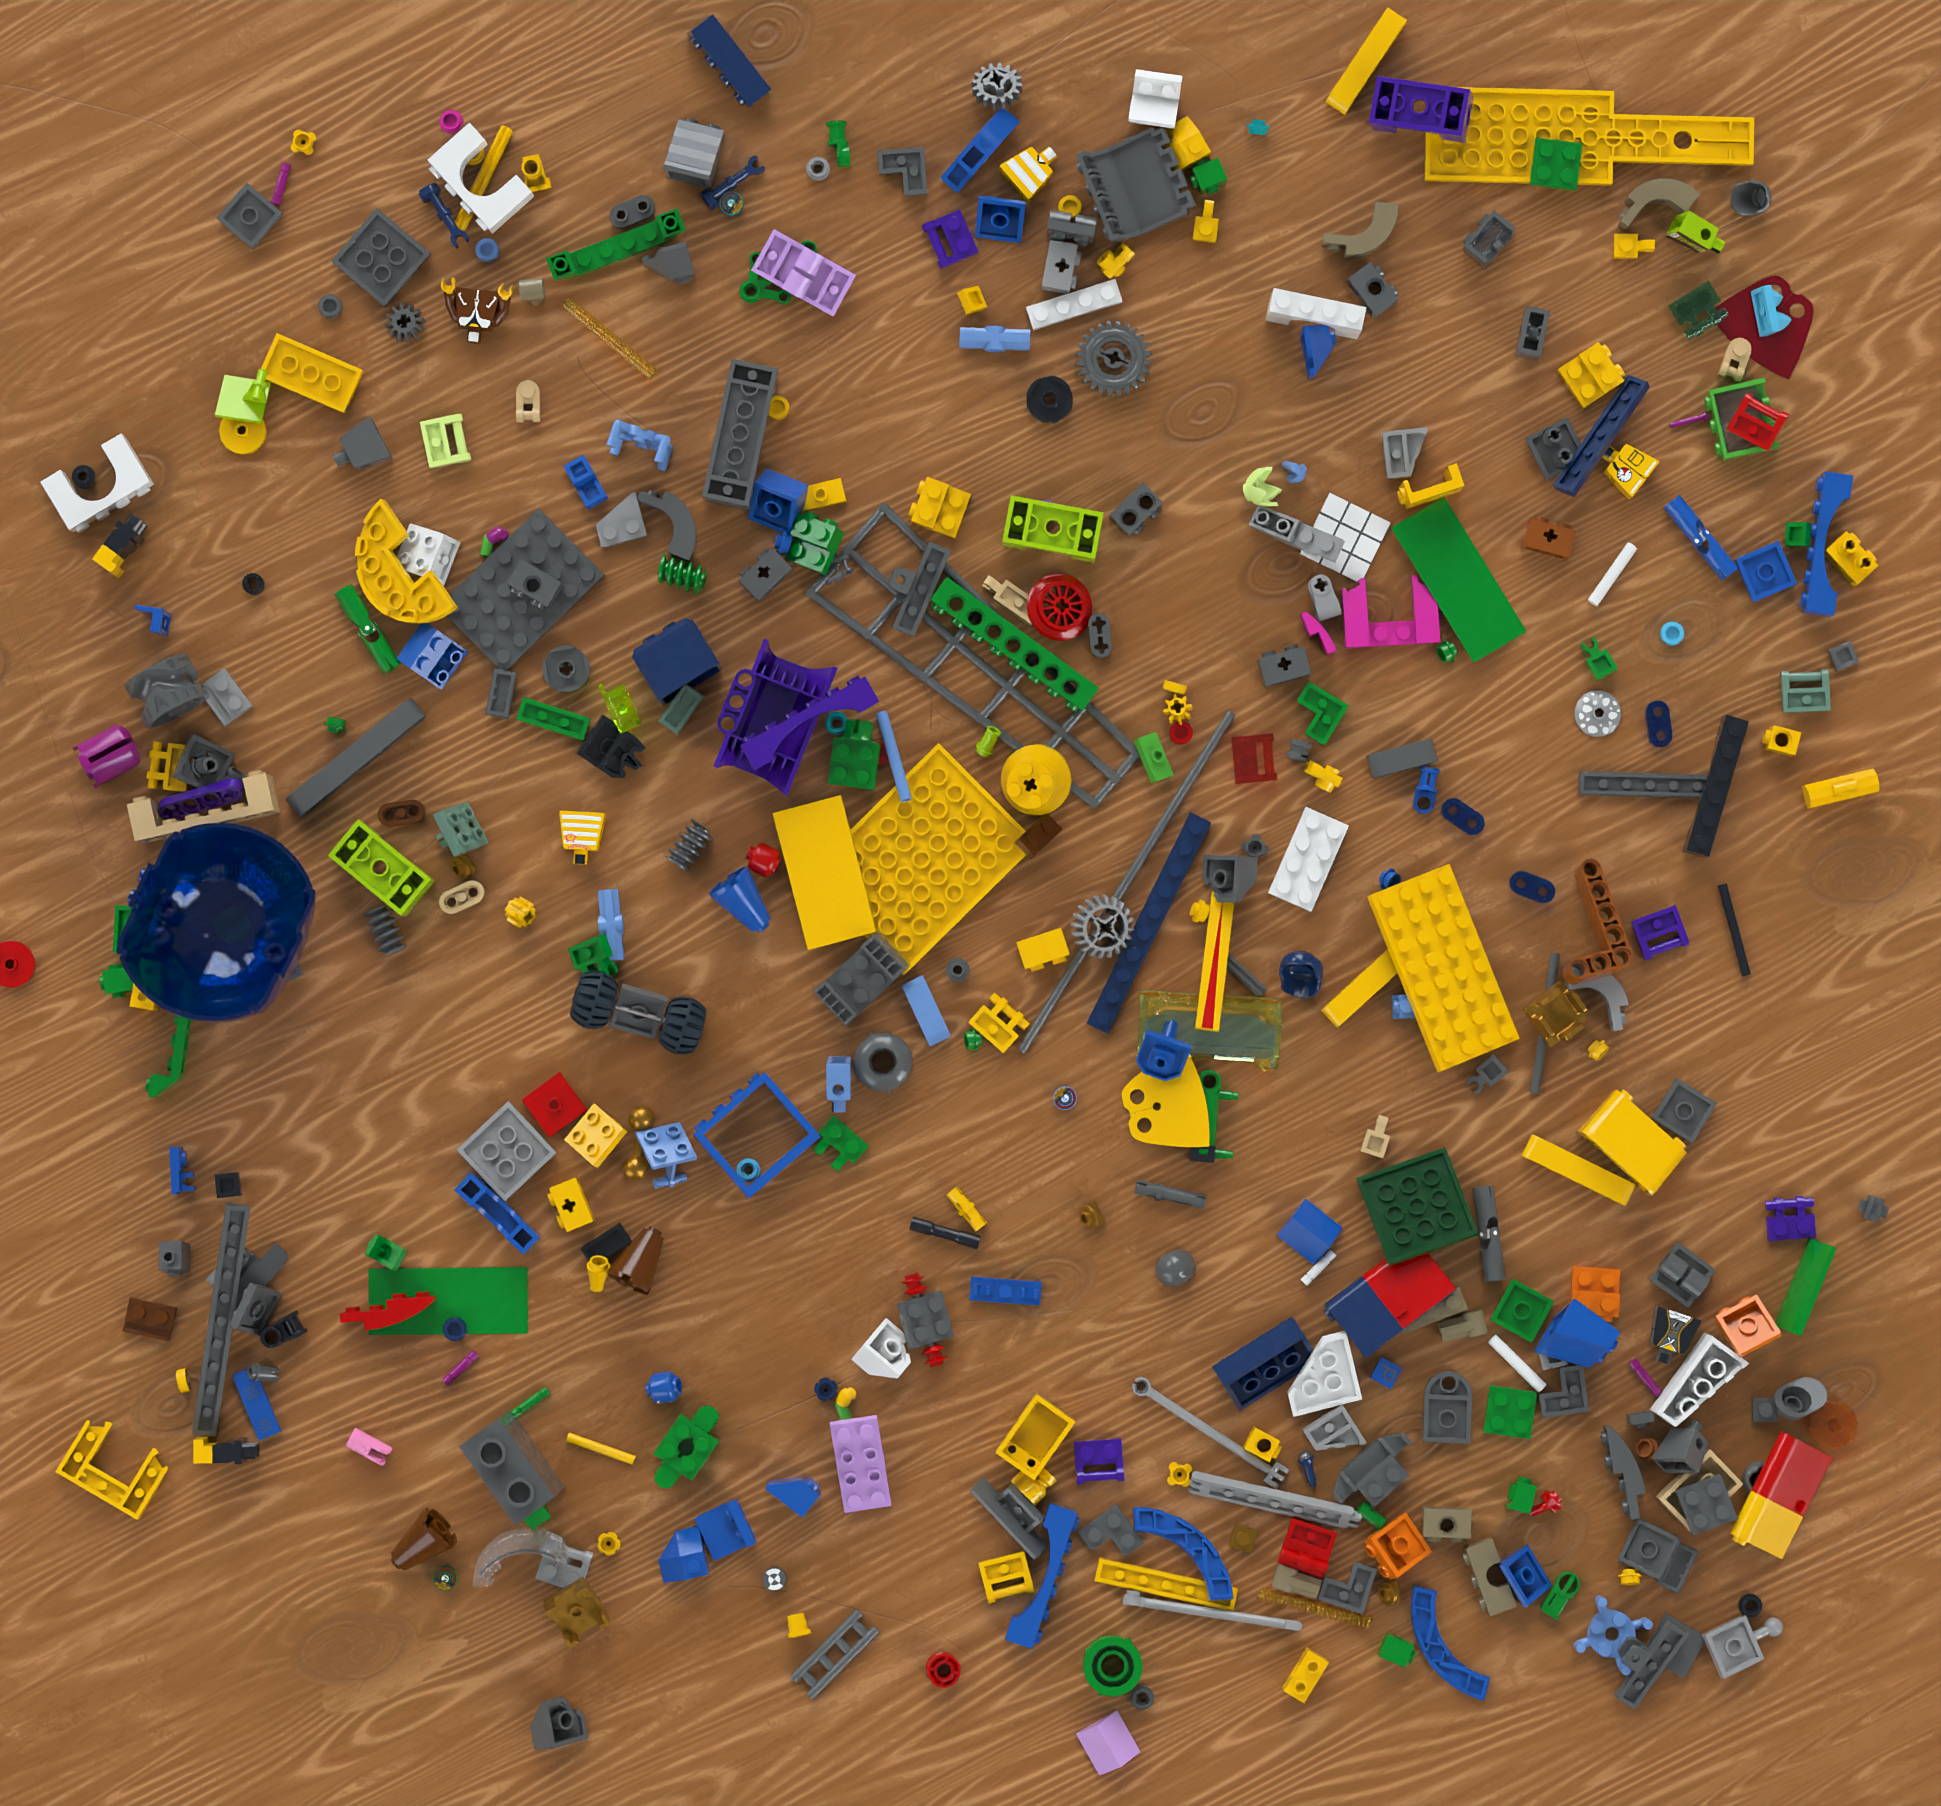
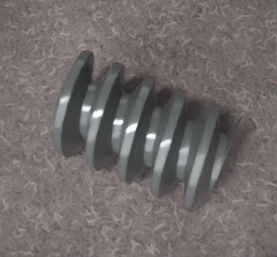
M693 818L691 821L694 827L688 825L685 827L689 834L680 833L683 842L675 840L674 844L677 849L669 848L668 851L672 856H665L685 871H690L687 862L696 863L693 854L697 856L702 855L698 848H707L704 840H713L710 831Z
M386 906L364 913L365 917H372L367 922L368 926H375L370 933L372 935H379L373 941L375 944H382L376 949L377 952H385L380 958L398 953L407 947V944H399V941L404 936L395 934L401 928L400 926L392 925L398 919L389 917L394 910L387 909Z

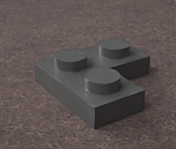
M924 147L877 151L879 176L903 174L904 197L928 195Z
M1570 1365L1558 1367L1561 1391L1538 1394L1541 1417L1546 1418L1589 1412L1583 1366Z
M1117 1504L1078 1531L1091 1551L1112 1538L1123 1555L1127 1556L1144 1543L1138 1533L1134 1532L1133 1526Z
M1354 1561L1347 1583L1324 1576L1317 1599L1363 1614L1377 1568Z

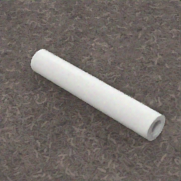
M1628 542L1588 598V601L1594 606L1599 605L1636 552L1637 548L1633 544Z
M1496 1334L1491 1337L1488 1343L1537 1392H1540L1546 1386V1383Z

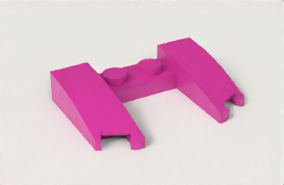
M1412 575L1414 620L1368 623L1365 578L1357 580L1359 586L1348 592L1345 588L1342 589L1345 648L1439 643L1438 604L1427 586L1418 582L1419 577Z

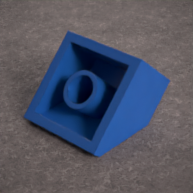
M766 468L754 483L748 519L781 533L782 531H787V534L790 535L797 516L802 512L806 503L809 485Z
M802 1476L770 1480L765 1487L767 1491L802 1518L821 1494L820 1484L811 1477L808 1479Z

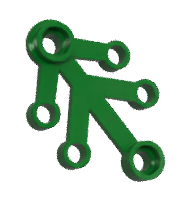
M806 240L801 243L803 246L811 248L814 252H818L814 242ZM753 252L749 257L751 266L748 280L743 282L739 288L741 299L747 303H755L760 298L778 301L781 305L788 304L791 300L788 291L780 290L777 292L764 289L773 282L764 277L758 280V274L751 271L755 264L752 258L760 255V252ZM749 288L755 289L756 292L753 296L747 294ZM785 293L788 295V299L781 301L779 296Z

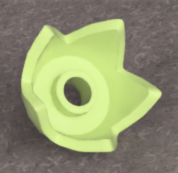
M1272 467L1258 468L1247 478L1246 483L1243 485V492L1249 502L1252 501L1256 505L1265 507L1278 506L1277 502H1270V500L1275 498L1282 489L1265 483V480L1272 472Z

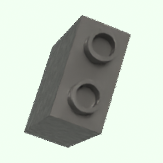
M511 1410L459 1446L514 1525H517L545 1505L565 1488L517 1418L513 1416Z

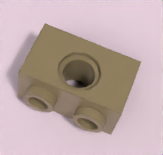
M1422 1506L1421 1535L1427 1537V1541L1440 1542L1441 1538H1450V1542L1464 1543L1465 1539H1471L1472 1510L1459 1507ZM1444 1519L1452 1520V1527L1448 1531H1443L1440 1528V1523Z

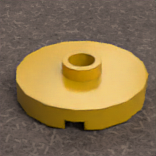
M223 418L220 422L219 434L221 441L227 449L235 454L247 455L254 453L263 445L266 440L267 429L264 420L262 424ZM246 427L245 434H239V428Z

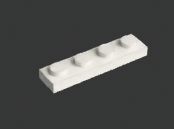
M1116 279L1028 306L1026 310L1034 331L1122 303V298Z

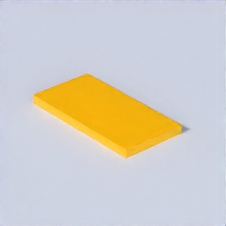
M839 795L773 813L808 950L876 933L877 930L842 796Z

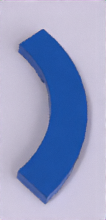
M1146 1507L1133 1508L1134 1532L1155 1534L1172 1541L1182 1548L1199 1568L1206 1584L1209 1601L1233 1599L1228 1571L1225 1569L1218 1551L1202 1532L1182 1518L1162 1510Z
M1413 1585L1411 1595L1412 1625L1418 1645L1432 1668L1450 1685L1471 1697L1485 1701L1490 1677L1469 1669L1457 1660L1446 1647L1439 1633L1435 1614L1437 1591Z

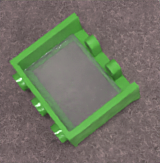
M1765 378L1712 389L1707 392V397H1704L1706 410L1711 411L1712 420H1709L1712 434L1716 433L1717 443H1714L1717 457L1721 456L1722 462L1766 452V450L1727 431L1729 423L1747 393L1770 407L1769 398L1766 397L1764 390ZM1751 407L1747 408L1746 413L1771 426L1775 425L1774 420H1771L1770 417ZM1775 440L1770 451L1777 450L1780 447V443Z

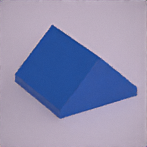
M979 196L975 237L1021 243L1026 202Z
M1305 1198L1277 1233V1236L1314 1265L1332 1245L1342 1227Z
M1525 1545L1500 1560L1501 1562L1496 1563L1524 1608L1529 1606L1552 1586L1529 1545Z

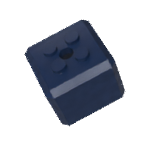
M686 618L678 623L672 622L663 628V632L657 636L652 634L642 641L643 644L634 649L632 656L663 706L673 701L683 685L688 684L694 688L723 669L694 621Z

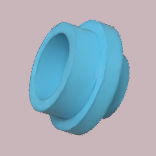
M743 1159L737 1166V1174L743 1181L752 1182L759 1177L760 1166L754 1159ZM746 1166L753 1168L752 1174L747 1175L744 1169Z

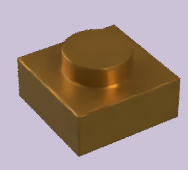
M1235 1523L1228 1546L1251 1553L1258 1530Z

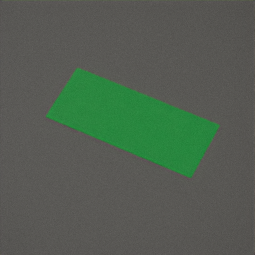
M1445 497L1391 528L1474 663L1526 632L1525 627Z
M527 1267L398 1268L397 1272L391 1269H368L369 1306L383 1305V1309H387L386 1300L392 1299V1294L406 1293L407 1298L416 1297L415 1292L430 1291V1296L436 1295V1301L418 1314L390 1326L369 1330V1335L443 1334L444 1323L452 1317H458L465 1321L467 1325L466 1334L528 1333Z

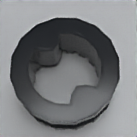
M250 573L242 580V586L247 593L257 595L263 591L265 582L258 574ZM251 578H257L259 587L256 590H249L250 585L248 581Z

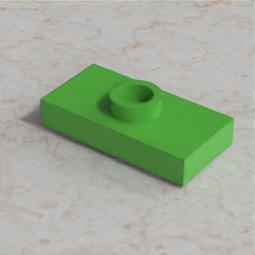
M1156 732L1134 740L1151 784L1174 775Z

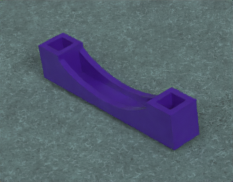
M858 675L846 682L847 687L841 690L836 687L825 693L827 698L820 702L817 698L805 704L807 709L798 713L797 710L788 713L784 716L786 720L777 725L776 721L763 727L765 732L756 736L754 732L743 738L744 744L740 745L753 770L755 771L774 761L775 757L773 754L782 740L805 721L820 714L836 710H856L857 714L877 704L879 700L867 678L863 677L860 679Z

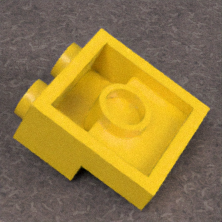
M1599 342L1557 370L1582 409L1624 382L1622 378L1625 376L1623 369L1619 364L1614 365L1610 360L1612 354L1605 344L1601 346Z
M927 477L925 482L921 480L916 493L920 495L918 503H912L908 516L912 517L911 523L955 539L971 494L930 477Z

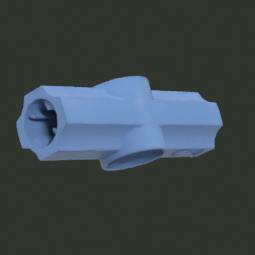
M985 326V328L960 327L959 348L984 349L986 352H1004L1005 350L1030 351V330L1006 329L1003 326Z
M619 889L598 891L600 916H598L599 935L606 934L613 956L609 957L611 961L624 960L622 939L624 923L623 915L620 914Z

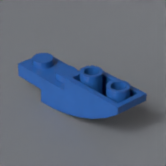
M1000 108L940 178L956 193H959L1020 121L1007 109Z

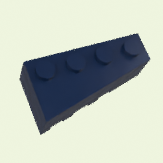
M713 14L709 15L687 33L694 47L697 50L700 49L705 55L704 59L712 69L715 67L720 73L719 78L727 88L730 86L734 90L735 94L733 96L741 106L745 104L747 107H750L771 90Z

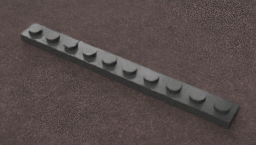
M225 1204L192 1425V1434L216 1436L232 1334V1327L229 1325L236 1307L250 1214L249 1205Z

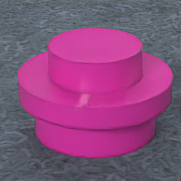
M455 110L445 111L440 117V126L446 133H457L463 126V118Z

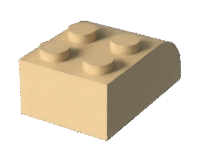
M1707 1449L1698 1473H1679L1655 1497L1691 1532L1676 1495V1489L1720 1473L1729 1497H1731L1743 1483L1711 1449Z

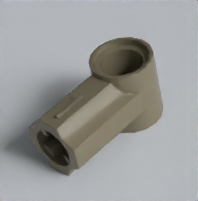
M543 278L519 280L521 301H529L532 306H537L546 299Z
M1482 1309L1463 1313L1460 1317L1437 1322L1442 1342L1488 1333Z
M1278 1563L1271 1584L1272 1587L1288 1593L1292 1591L1316 1600L1321 1587V1579Z

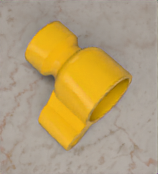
M1045 1468L1041 1470L1035 1480L1022 1471L1011 1480L1035 1506L1045 1497L1046 1488L1051 1487L1057 1481Z

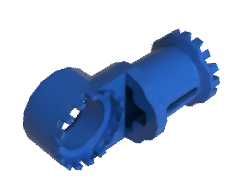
M1419 766L1421 774L1419 785L1416 786L1413 808L1419 814H1427L1435 805L1437 793L1435 785L1440 769L1432 768L1431 770V767L1428 769L1427 766ZM1421 797H1426L1430 801V807L1426 810H1421L1417 806V800Z

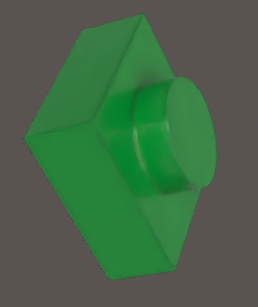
M1786 522L1785 546L1810 547L1811 523Z

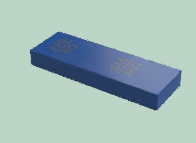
M245 1369L232 1376L257 1438L262 1440L282 1430L262 1381L253 1382L251 1379H248V1369Z

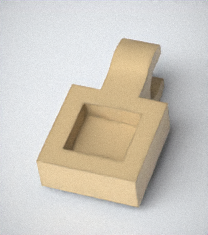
M1378 1115L1375 1129L1367 1128L1360 1149L1361 1152L1380 1158L1384 1157L1390 1135L1384 1134L1388 1117Z

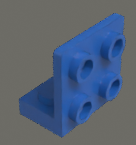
M738 1498L695 1517L697 1526L713 1560H718L757 1542Z

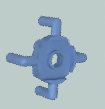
M619 419L615 420L606 444L611 447L609 453L618 456L623 440L627 442H632L633 440L638 448L648 450L650 446V449L657 451L654 459L658 463L656 469L665 472L673 450V446L670 444V437L648 429L647 431L639 429V426L628 424Z
M1597 1595L1595 1603L1599 1613L1592 1618L1587 1630V1637L1575 1641L1573 1647L1577 1652L1583 1653L1586 1647L1591 1646L1601 1656L1615 1658L1619 1671L1624 1675H1629L1631 1669L1624 1664L1618 1649L1627 1637L1635 1638V1630L1641 1628L1649 1630L1653 1627V1623L1646 1617L1631 1621L1624 1613L1608 1609L1606 1606L1607 1600L1603 1596ZM1609 1627H1614L1618 1631V1635L1614 1640H1608L1605 1637V1631Z

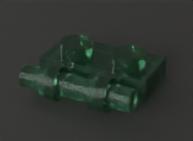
M1709 281L1668 305L1679 326L1687 321L1690 324L1691 328L1684 331V335L1688 340L1694 336L1699 337L1704 334V330L1712 325L1717 326L1722 323V319L1729 316L1725 308L1719 311L1715 310L1714 305L1721 300ZM1707 311L1709 317L1698 322L1695 317Z

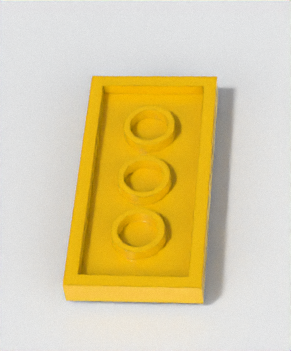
M276 333L261 369L267 371V381L344 414L364 372L360 368Z

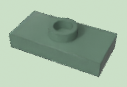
M688 684L683 685L658 721L678 735L705 696Z

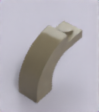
M1662 178L1645 182L1635 188L1625 199V202L1631 208L1626 206L1618 217L1622 220L1618 226L1625 231L1644 207L1655 203L1665 204L1679 214L1689 210L1701 193L1690 185L1675 179Z
M1375 201L1372 222L1367 230L1354 236L1324 233L1322 247H1327V250L1332 252H1340L1341 249H1345L1344 259L1360 258L1373 253L1390 236L1397 220L1399 204Z

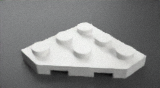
M1345 1331L1322 1336L1287 1391L1293 1417L1362 1400L1350 1345Z

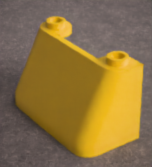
M1624 1089L1621 1092L1614 1090L1577 1132L1592 1142L1596 1148H1599L1629 1175L1635 1183H1639V1188L1644 1193L1653 1196L1687 1152L1684 1150L1686 1145L1677 1137L1672 1139L1631 1101L1634 1098Z

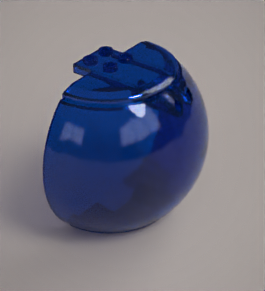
M207 823L182 829L180 833L175 831L164 843L155 864L148 863L146 869L143 868L138 876L139 884L136 890L133 889L128 896L127 902L129 903L128 907L131 913L118 938L117 954L121 955L120 960L124 970L135 986L153 1003L176 1016L204 1023H229L262 1014L275 1002L286 986L305 947L316 906V892L312 887L311 881L303 866L292 852L273 837L259 830L231 823Z

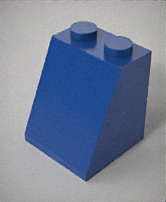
M1574 1298L1553 1318L1534 1351L1541 1355L1590 1368L1596 1362L1601 1363L1607 1353L1611 1354L1618 1345L1616 1339L1620 1331Z

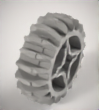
M1095 895L1093 896V903L1086 899V907L1078 906L1081 913L1073 914L1077 922L1070 923L1072 927L1077 928V930L1071 932L1072 936L1078 937L1074 941L1075 944L1081 945V951H1088V955L1091 957L1096 954L1099 959H1102L1104 954L1108 958L1112 957V951L1119 954V946L1127 947L1124 940L1132 939L1127 934L1128 931L1134 930V927L1128 925L1133 921L1132 917L1127 916L1130 910L1124 908V902H1117V898L1113 896L1109 899L1107 895H1102L1100 899L1099 896ZM1110 908L1108 913L1105 912L1100 917L1093 914L1097 910ZM1118 919V929L1115 932L1114 923ZM1088 921L1091 923V929L1088 932L1089 936L1087 935ZM1096 921L1104 923L1103 925H1105V929L1108 932L1100 930L1102 928L1099 927L1100 924ZM1105 936L1112 939L1109 942L1102 945L1094 944L1097 940L1100 941Z

